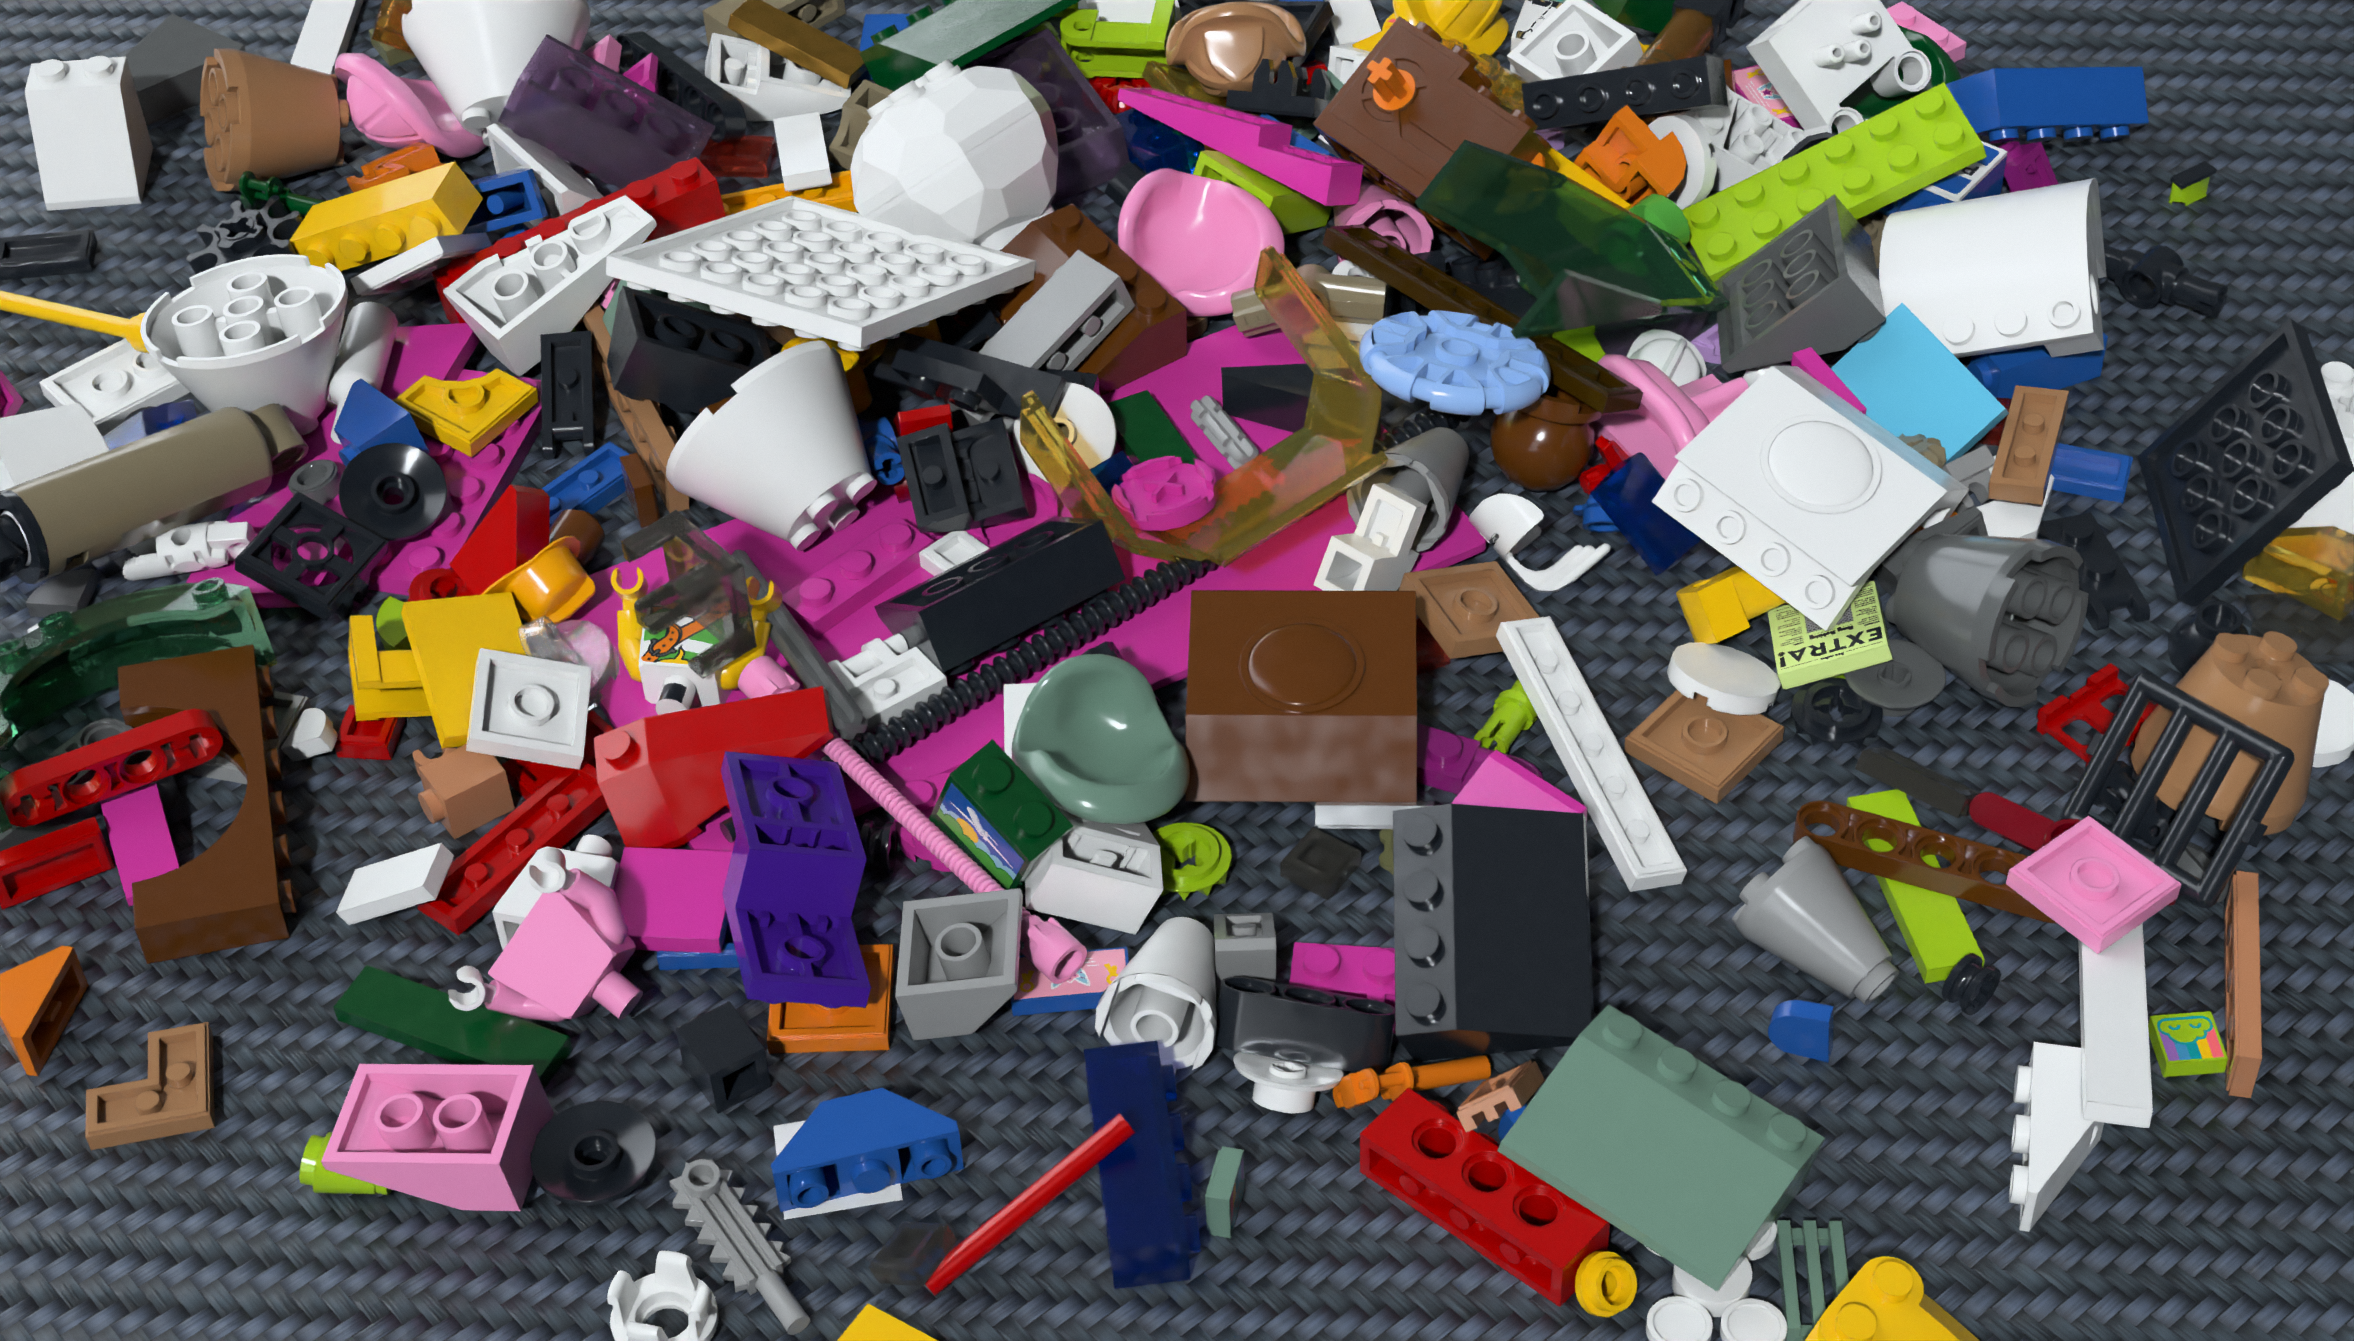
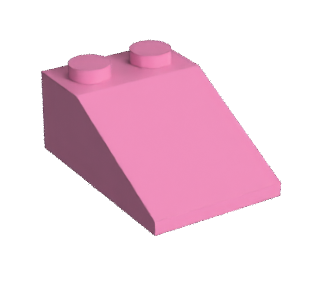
M359 1064L321 1162L325 1170L459 1210L521 1211L533 1176L530 1159L536 1136L543 1126L552 1119L554 1112L533 1065Z

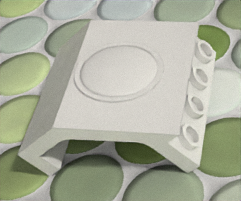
M1771 366L1674 456L1679 461L1652 500V503L1822 629L1828 631L1833 630L1873 571L1918 526L1921 525L1923 528H1928L1950 518L1969 491V488L1799 367Z

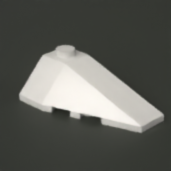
M624 195L572 219L567 230L546 240H543L539 234L525 241L527 248L502 260H500L498 254H495L480 261L445 288L443 293L489 352L517 377H521L541 361L540 335L571 332L614 279V277L606 275L607 255L642 244L655 229L657 223L651 215Z

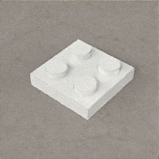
M480 648L476 660L466 751L580 769L584 757L592 667Z

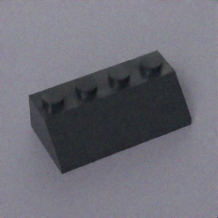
M1054 516L874 607L878 617L893 635L900 633L904 637L909 650L917 647L945 676H952L971 668L975 664L973 657L987 650L999 652L1014 646L1020 641L1018 634L1033 626L1035 629H1042L1056 624L1059 620L1066 617L1064 610L1078 603L1080 606L1094 604L1095 600L1100 597L1105 599L1109 592L1108 588L1125 580V576L1102 519Z

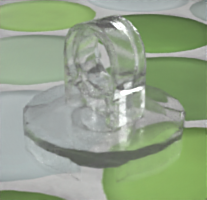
M545 615L519 627V638L527 656L592 667L588 712L599 705L605 698L600 692L601 689L607 684L610 676L616 680L619 673V653L602 628L589 621L569 620L554 624Z

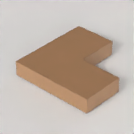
M209 1022L148 1032V1079L86 1090L85 1138L90 1150L215 1128L213 1033Z

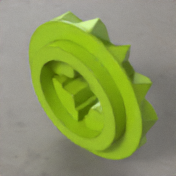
M1182 822L1164 826L1152 833L1160 845L1163 880L1161 896L1172 891L1178 892L1185 901L1190 892L1198 891L1208 896L1214 884H1225L1228 869L1232 866L1231 849L1226 839L1219 832L1206 825ZM1195 855V866L1187 864L1182 869H1175V861L1184 863L1188 858H1192Z

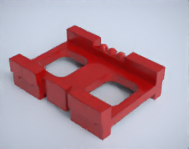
M2112 663L2106 665L2089 676L2086 685L2072 693L2069 699L2061 694L2038 709L2036 730L2042 735L2046 733L2051 735L2086 762V767L2092 755L2086 752L2089 745L2078 743L2066 734L2062 728L2075 720H2083L2100 733L2105 734L2114 714L2102 706L2101 703L2113 695L2125 696L2129 689L2127 684L2117 678L2119 668ZM2149 701L2127 741L2126 747L2130 746L2131 741L2135 742L2141 725L2159 704L2154 705Z

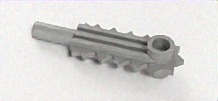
M699 1159L686 1163L682 1176L669 1181L670 1187L677 1193L672 1204L673 1208L688 1210L685 1226L702 1227L697 1238L698 1244L715 1245L710 1255V1262L728 1263L722 1276L725 1281H734L735 1293L747 1290L752 1295L758 1290L789 1335H795L803 1331L810 1323V1318L782 1280L784 1277L783 1269L791 1263V1257L782 1253L784 1242L767 1241L772 1229L771 1224L754 1222L759 1212L758 1206L741 1205L746 1195V1188L729 1187L734 1177L733 1170H720L713 1159Z

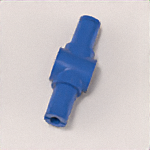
M857 416L872 476H875L885 485L899 482L905 473L901 463L902 460L896 436L887 418L882 417L869 422L859 419Z

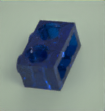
M1134 108L1108 118L1120 160L1124 164L1128 162L1136 163L1147 174L1164 168L1193 174L1200 151H1205L1203 143Z

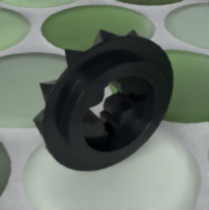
M1830 677L1802 686L1793 697L1790 717L1795 720L1796 733L1809 734L1813 746L1826 741L1832 743L1837 751L1843 743L1860 748L1865 738H1876L1882 721L1883 711L1881 707L1872 705L1857 696L1850 688L1846 679ZM1833 705H1838V712H1841L1843 720L1840 722L1831 720L1829 713L1832 711Z

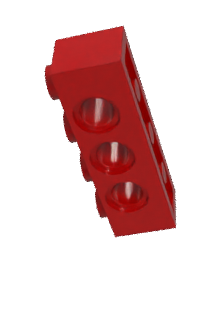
M1407 1088L1360 1133V1172L1561 1307L1575 1292V1277L1581 1262L1595 1251H1608L1610 1223L1497 1151L1499 1144L1489 1135L1477 1133L1474 1130L1466 1133L1461 1122L1452 1117L1443 1105L1433 1100L1428 1101L1410 1088Z

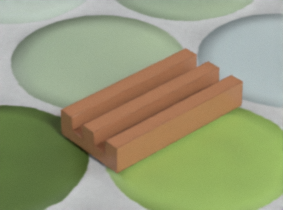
M1529 1060L1481 1082L1458 1107L1459 1110L1456 1112L1466 1133L1477 1128L1485 1118L1489 1123L1500 1118L1507 1108H1509L1510 1112H1513L1524 1106L1545 1081L1536 1061L1531 1062Z

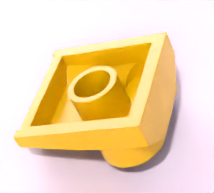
M1889 1256L1876 1257L1865 1263L1828 1306L1805 1339V1341H1980L1954 1317L1924 1294L1922 1279L1910 1264Z

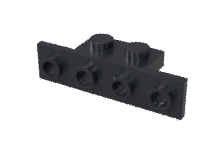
M900 332L899 337L888 340L873 374L879 380L903 386L908 391L925 399L934 400L935 396L947 399L953 405L970 412H976L979 408L1047 428L1067 382L1062 376L906 332Z

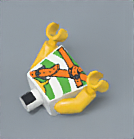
M637 567V584L631 589H622V574L619 568H615L611 575V584L623 602V610L617 611L618 650L631 679L642 683L645 699L651 704H656L655 710L658 715L689 710L691 707L725 703L732 690L739 688L738 680L743 669L752 660L766 655L772 624L766 622L767 616L780 607L783 597L780 588L772 580H770L767 595L760 600H757L760 589L759 581L754 576H750L744 582L742 594L744 599L752 606L751 616L749 609L647 601L645 610H639V601L648 592L649 586L646 577L641 569Z

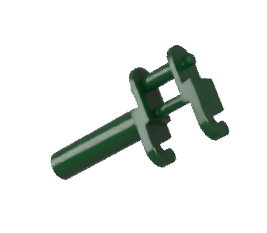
M245 171L239 179V189L242 193L240 200L246 210L253 209L258 211L266 205V201L273 195L280 197L289 214L293 211H298L299 214L306 216L312 205L325 202V200L293 194L289 188H284L278 177L272 176L265 182L258 180L253 172Z

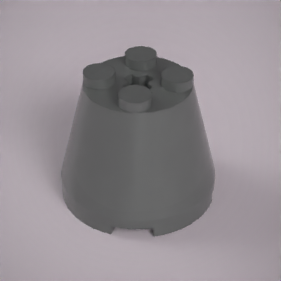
M1944 533L1932 535L1926 540L1915 538L1907 545L1902 558L1904 568L1900 575L1896 592L1889 598L1886 605L1885 617L1887 621L1895 624L1904 637L1915 643L1984 697L2009 707H2022L2037 700L2036 688L2044 681L2052 669L2062 673L2074 652L2084 625L2089 593L2079 590L2078 569L2083 563L2079 553L2071 547L2047 539Z

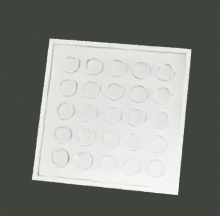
M788 196L609 254L606 257V275L627 281V286L632 289L660 290L667 292L668 298L674 301L702 302L710 305V310L715 313H740L752 317V322L757 325H782L795 329L794 333L799 337L810 339L824 337L838 341V347L844 350L864 351L870 348V344L877 341L897 338L900 336V332L910 328L928 326L929 321L941 316L955 315L959 309L969 305L983 304L986 302V298L1013 292L1014 287L1034 280L1036 260L960 240L929 235L914 236L898 227L863 217L859 213L795 196Z

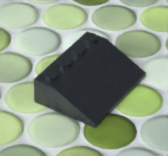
M1444 804L1393 811L1396 1037L1413 1060L1418 1062L1571 1046L1579 1034L1594 1020L1587 835L1584 814L1464 804Z

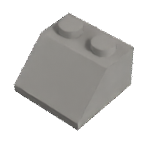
M1020 888L903 902L895 998L913 1041L973 1034L1017 992L1023 894Z

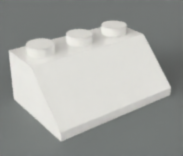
M495 123L486 127L496 174L520 168L533 169L548 216L524 222L530 229L538 226L546 219L559 217L582 207L590 200L604 197L597 191L590 179H583L572 169L565 157H558L544 143Z

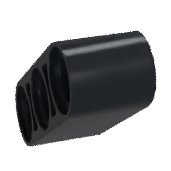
M1228 977L1221 980L1217 1006V1037L1215 1044L1237 1052L1355 1073L1366 1068H1372L1376 1074H1381L1386 1071L1389 1064L1395 1026V1008L1390 1004L1368 998L1254 978Z

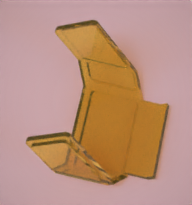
M1272 245L1260 251L1254 291L1314 373L1304 427L1218 480L1219 498L1214 508L1201 519L1179 528L1164 531H1142L1129 525L1040 399L1031 390L1021 397L1020 442L1074 518L1102 519L1110 541L1137 555L1177 562L1173 556L1197 561L1210 560L1225 568L1387 465L1388 458L1383 451L1375 455L1371 454L1381 411L1382 391L1373 381L1371 375L1365 372L1360 362L1359 353L1284 253L1279 254Z

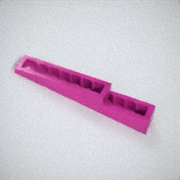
M1119 88L1118 101L1325 206L1358 203L1364 165L1290 145L1293 125L1155 88Z

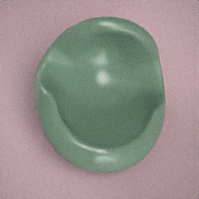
M1105 654L1078 655L1052 667L1032 689L1014 732L1012 741V760L1054 805L1085 820L1121 825L1142 823L1155 819L1174 808L1183 798L1189 785L1190 766L1186 751L1176 740L1168 726L1149 681L1135 666L1115 656Z

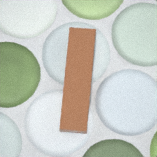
M2237 871L2236 875L2233 874L2224 907L2225 1051L2228 1057L2225 1069L2226 1091H2228L2229 1096L2251 1098L2262 1061L2258 873Z

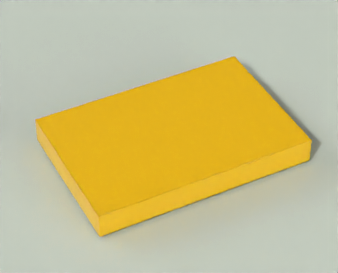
M512 592L403 603L401 616L442 749L460 747L467 744L476 660L480 648L532 657Z

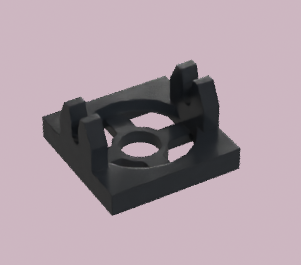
M1262 59L1254 72L1252 92L1228 90L1226 107L1260 116L1268 114L1275 118L1315 121L1331 102L1329 101L1331 85L1326 71L1315 68L1311 78V88L1307 91V69L1297 66L1294 68L1293 62L1284 60L1280 64L1277 82L1274 84V62L1270 59Z
M298 491L235 558V570L326 621L334 612L347 619L351 615L353 600L359 604L364 600L370 585L371 571L388 553L389 541ZM302 528L321 529L319 532L308 531L301 534L294 532ZM338 537L349 544L353 552V564L334 554L333 543ZM316 542L322 544L327 549L328 554L320 560H307L298 554L297 549L304 543ZM287 549L291 550L292 561L281 572L273 564L274 557L281 560L285 556ZM323 569L340 577L339 581L321 587L306 586L299 582L308 571H320Z

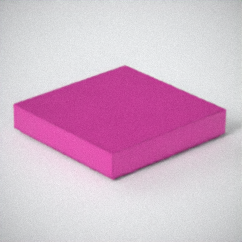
M624 847L613 891L617 896L628 926L627 935L634 941L635 950L722 953L729 922L722 892L732 851Z

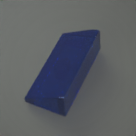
M1638 452L1618 463L1590 494L1657 576L1698 543L1701 538L1652 503V500L1664 484L1665 479L1646 455Z

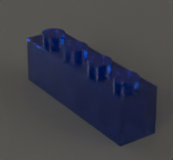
M1157 1041L1084 1049L1086 1084L1093 1134L1119 1113L1135 1132V1134L1097 1164L1114 1289L1190 1280L1189 1254L1199 1253L1201 1250L1196 1214L1184 1215L1182 1204L1185 1201H1192L1188 1163L1176 1164L1174 1151L1185 1150L1180 1113L1169 1114L1167 1102L1177 1101L1173 1064L1161 1065Z

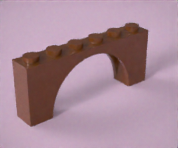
M251 644L118 667L120 709L126 725L136 728L184 710L193 708L203 709L212 715L223 737V745L217 755L233 763L247 779L245 797L236 818L227 831L211 847L179 868L147 880L132 883L135 931L147 964L290 938L287 914L297 913V902L292 879L283 878V869L292 868L293 864L287 834L279 835L278 825L288 824V815L283 791H275L274 782L283 781L284 777L279 750L277 747L270 749L269 740L279 739V729L274 706L266 707L265 699L275 697L273 677L269 664L259 666L254 645ZM194 734L189 739L194 740L198 738V735Z

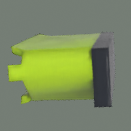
M2203 161L2172 176L2170 179L2172 186L2168 203L2172 205L2173 202H2182L2187 206L2206 197L2209 178L2217 172V169Z

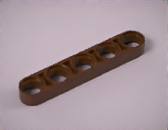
M1828 801L1808 802L1801 806L1797 812L1793 832L1794 844L1802 837L1808 836L1816 844H1821L1830 853L1837 865L2046 923L2058 924L2008 885L1992 884L1980 875L1985 871H1998L2008 876L2009 869L2028 857L2026 855ZM1813 823H1822L1833 828L1836 833L1830 836H1818L1811 833L1806 826ZM1869 839H1881L1888 842L1893 849L1888 852H1876L1869 849L1864 842ZM1926 855H1939L1946 858L1952 865L1947 868H1934L1927 865L1922 860V857Z

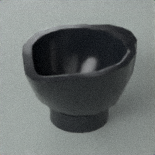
M2209 601L2202 604L2196 614L2180 621L2169 632L2168 652L2171 663L2185 676L2213 644L2219 633L2249 635L2247 628L2242 624L2243 617L2241 612L2232 604L2223 601Z

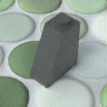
M171 14L123 56L127 58L146 126L200 104L203 66L206 57H214V48H230L246 52L245 45L177 15Z

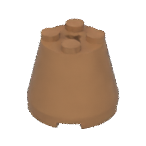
M214 48V57H206L201 79L200 116L205 117L206 141L209 146H212V148H204L203 154L207 173L215 190L240 191L239 179L245 171H251L258 180L267 182L272 176L283 180L332 166H342L344 148L340 139V128L348 126L349 108L346 99H338V80L335 74H328L230 48Z
M2269 631L2264 633L2262 638L2244 634L2219 633L2209 649L2175 687L2287 746L2293 751L2295 756L2294 763L2261 823L2268 826L2264 835L2278 833L2291 826L2307 799L2324 697L2329 687V679L2308 660L2296 653L2298 648L2296 642L2282 633ZM2160 705L2143 722L2135 739L2131 761L2138 776L2173 712ZM2197 725L2193 726L2156 794L2162 802L2175 811L2181 807L2218 739L2217 736ZM2241 749L2205 812L2206 815L2219 819V830L2225 832L2228 831L2265 762Z

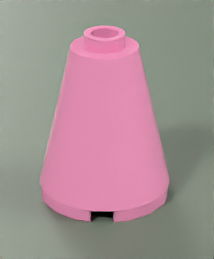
M1361 180L1357 204L1333 206L1335 226L1363 224L1412 254L1430 252L1433 230L1423 213L1412 204L1367 180ZM1337 254L1338 264L1344 260H1347L1346 258Z

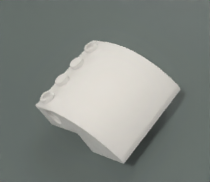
M2096 178L1891 213L1886 219L1882 232L1879 263V284L1886 317L1903 303L1956 358L2040 345L2046 347L2051 357L2104 350L2098 278L2107 276L2099 187Z

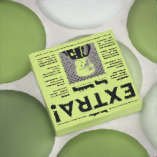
M1874 580L1866 582L1833 630L1825 631L1790 604L1767 611L1777 673L1783 690L1893 660L1880 596Z

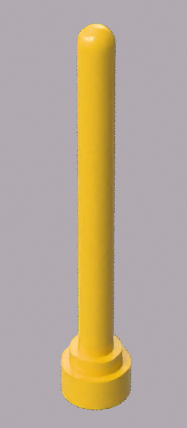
M0 290V310L126 338L136 351L150 354L144 345L140 332L142 319L146 312L128 319Z

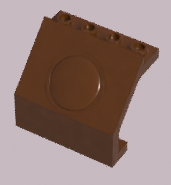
M1191 590L1186 696V754L1190 766V779L1186 790V801L1417 802L1416 591Z

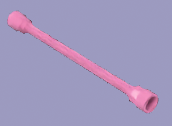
M760 656L752 660L743 669L738 680L739 689L749 699L796 691L800 687V684L769 656ZM834 732V738L820 747L821 751L834 762H838L839 767L849 777L856 781L867 794H870L880 806L916 837L926 849L930 850L941 863H944L955 876L959 877L970 890H973L974 893L1005 890L982 867L978 866L971 857H968L957 844H954L929 818L921 813L915 805H912L901 792H898L888 780L884 779L864 758L843 741L837 733ZM1022 906L1020 940L1024 943V947L1020 952L1052 983L1060 984L1069 980L1085 962L1087 956L1086 947L1054 918L1050 917L1048 921L1044 922L1039 916L1031 915Z

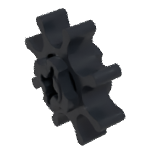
M278 195L271 196L266 205L258 211L253 209L246 210L241 201H234L230 205L234 212L232 219H223L216 227L202 224L197 228V232L207 248L189 254L186 259L195 274L222 264L251 257L277 254L297 255L289 240L303 219L298 211H293L289 214Z

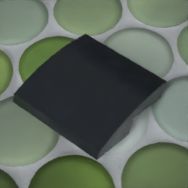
M1002 417L951 432L946 422L896 438L920 533L975 529L1029 516L1008 431Z

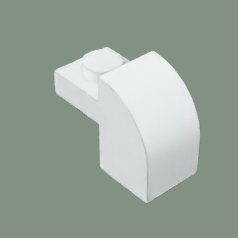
M1385 483L1373 484L1355 532L1331 536L1313 585L1323 591H1397L1404 573L1412 570L1419 555L1411 547L1427 505Z

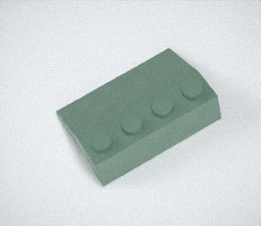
M1608 1004L1579 1034L1503 1138L1497 1151L1718 1292L1800 1192L1825 1137L1805 1126L1797 1118L1787 1115L1748 1091L1742 1084L1730 1080L1696 1059L1688 1051L1675 1046L1644 1027L1633 1017L1623 1014Z

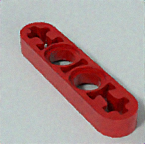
M195 708L184 710L6 775L0 781V809L7 822L14 826L27 827L36 825L204 764L219 753L223 745V737L209 712ZM194 734L198 735V738L194 740L189 739ZM168 743L170 749L164 751L162 745ZM138 750L152 751L151 755L139 764L128 765L124 763L130 754ZM80 771H96L94 777L84 784H68L69 779ZM56 784L58 790L51 792L49 786ZM30 794L31 798L25 801L20 800L25 795Z

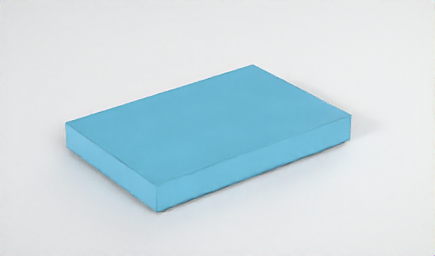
M1903 303L1886 317L1880 329L1871 338L1864 342H1858L1830 368L1867 408L1866 416L1894 436L1899 437L1902 433L1905 436L1922 434L1926 438L1939 439L1941 446L1946 451V464L1963 456L2009 414L2007 409Z

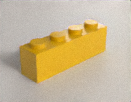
M454 161L312 205L289 241L299 255L308 256L311 265L325 268V264L329 262L340 271L404 253L436 236L462 234L483 197Z

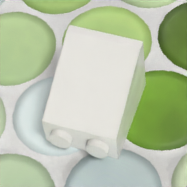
M95 56L85 60L72 61L51 59L31 64L25 87V97L47 211L141 204L153 146L126 56L112 58Z

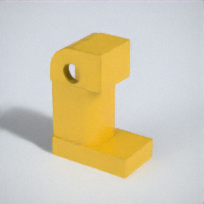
M1739 566L1732 567L1709 579L1698 580L1676 592L1695 643H1718L1750 628L1748 620L1782 604H1789Z
M372 615L350 616L348 661L356 721L379 720V718L432 716L412 649L377 651Z

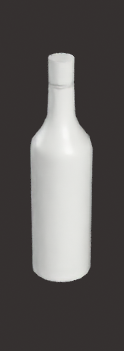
M359 303L348 314L334 369L329 380V394L332 401L337 405L331 438L338 444H341L334 428L352 384L361 378L378 391H381L397 332L398 321L395 314L388 307L380 303Z

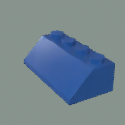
M2143 67L1993 68L1946 84L1978 136H1989V143L2015 141L2019 139V135H2026L2027 142H2042L2055 139L2056 134H2063L2064 141L2071 142L2090 139L2093 137V133H2100L2102 141L2127 138L2130 136L2129 129L2149 123Z

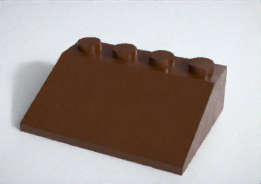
M1074 204L1065 206L1030 222L1000 250L1005 253L1036 260L1034 280L1014 287V291L1011 293L992 296L1001 313L998 319L1002 326L1019 311L1025 302L1030 300L1053 276L1055 271L1064 265L1077 250H1080L1120 276L1135 307L1073 370L1075 372L1098 374L1100 396L1187 356V310ZM968 307L960 312L971 324L977 319L974 307Z

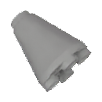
M1804 836L1786 852L1782 858L1784 865L1771 877L1765 872H1761L1744 887L1739 898L1745 904L1735 913L1732 921L1736 925V930L1747 940L1849 999L1857 997L1864 1005H1868L1892 984L1898 976L1899 970L1891 963L1892 954L1830 853L1821 844H1816L1808 836Z

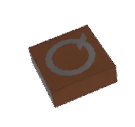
M636 452L619 457L627 497L641 528L659 523L660 514L654 483L641 455H638Z

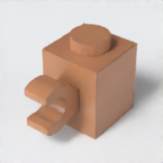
M467 744L457 749L456 747L441 748L443 755L435 759L426 758L419 749L413 751L416 770L421 777L424 791L418 793L420 805L432 824L440 821L454 840L515 809L506 771L493 755L466 751Z

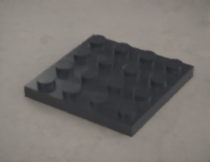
M2290 318L2138 455L2178 600L2190 606L2200 604L2212 592L2218 590L2226 580L2248 561L2258 556L2269 543L2290 525L2300 520L2304 513L2332 489L2338 487L2354 471L2307 330L2304 326Z

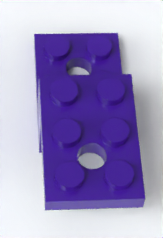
M725 751L721 775L736 831V839L722 895L746 998L770 1004L793 1002L819 1004L827 1008H839L842 1006L866 1008L871 986L851 916L867 859L838 762Z

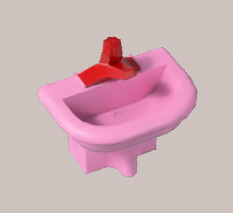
M1606 354L1597 363L1640 388L1643 396L1639 409L1605 413L1599 420L1591 422L1594 430V443L1605 464H1598L1581 473L1579 477L1580 486L1588 495L1602 491L1626 489L1645 500L1653 509H1658L1682 535L1688 537L1696 536V534L1652 503V500L1679 460L1674 456L1748 389V384L1742 377L1722 384L1713 374L1678 387L1662 370L1649 361L1629 359L1625 355Z

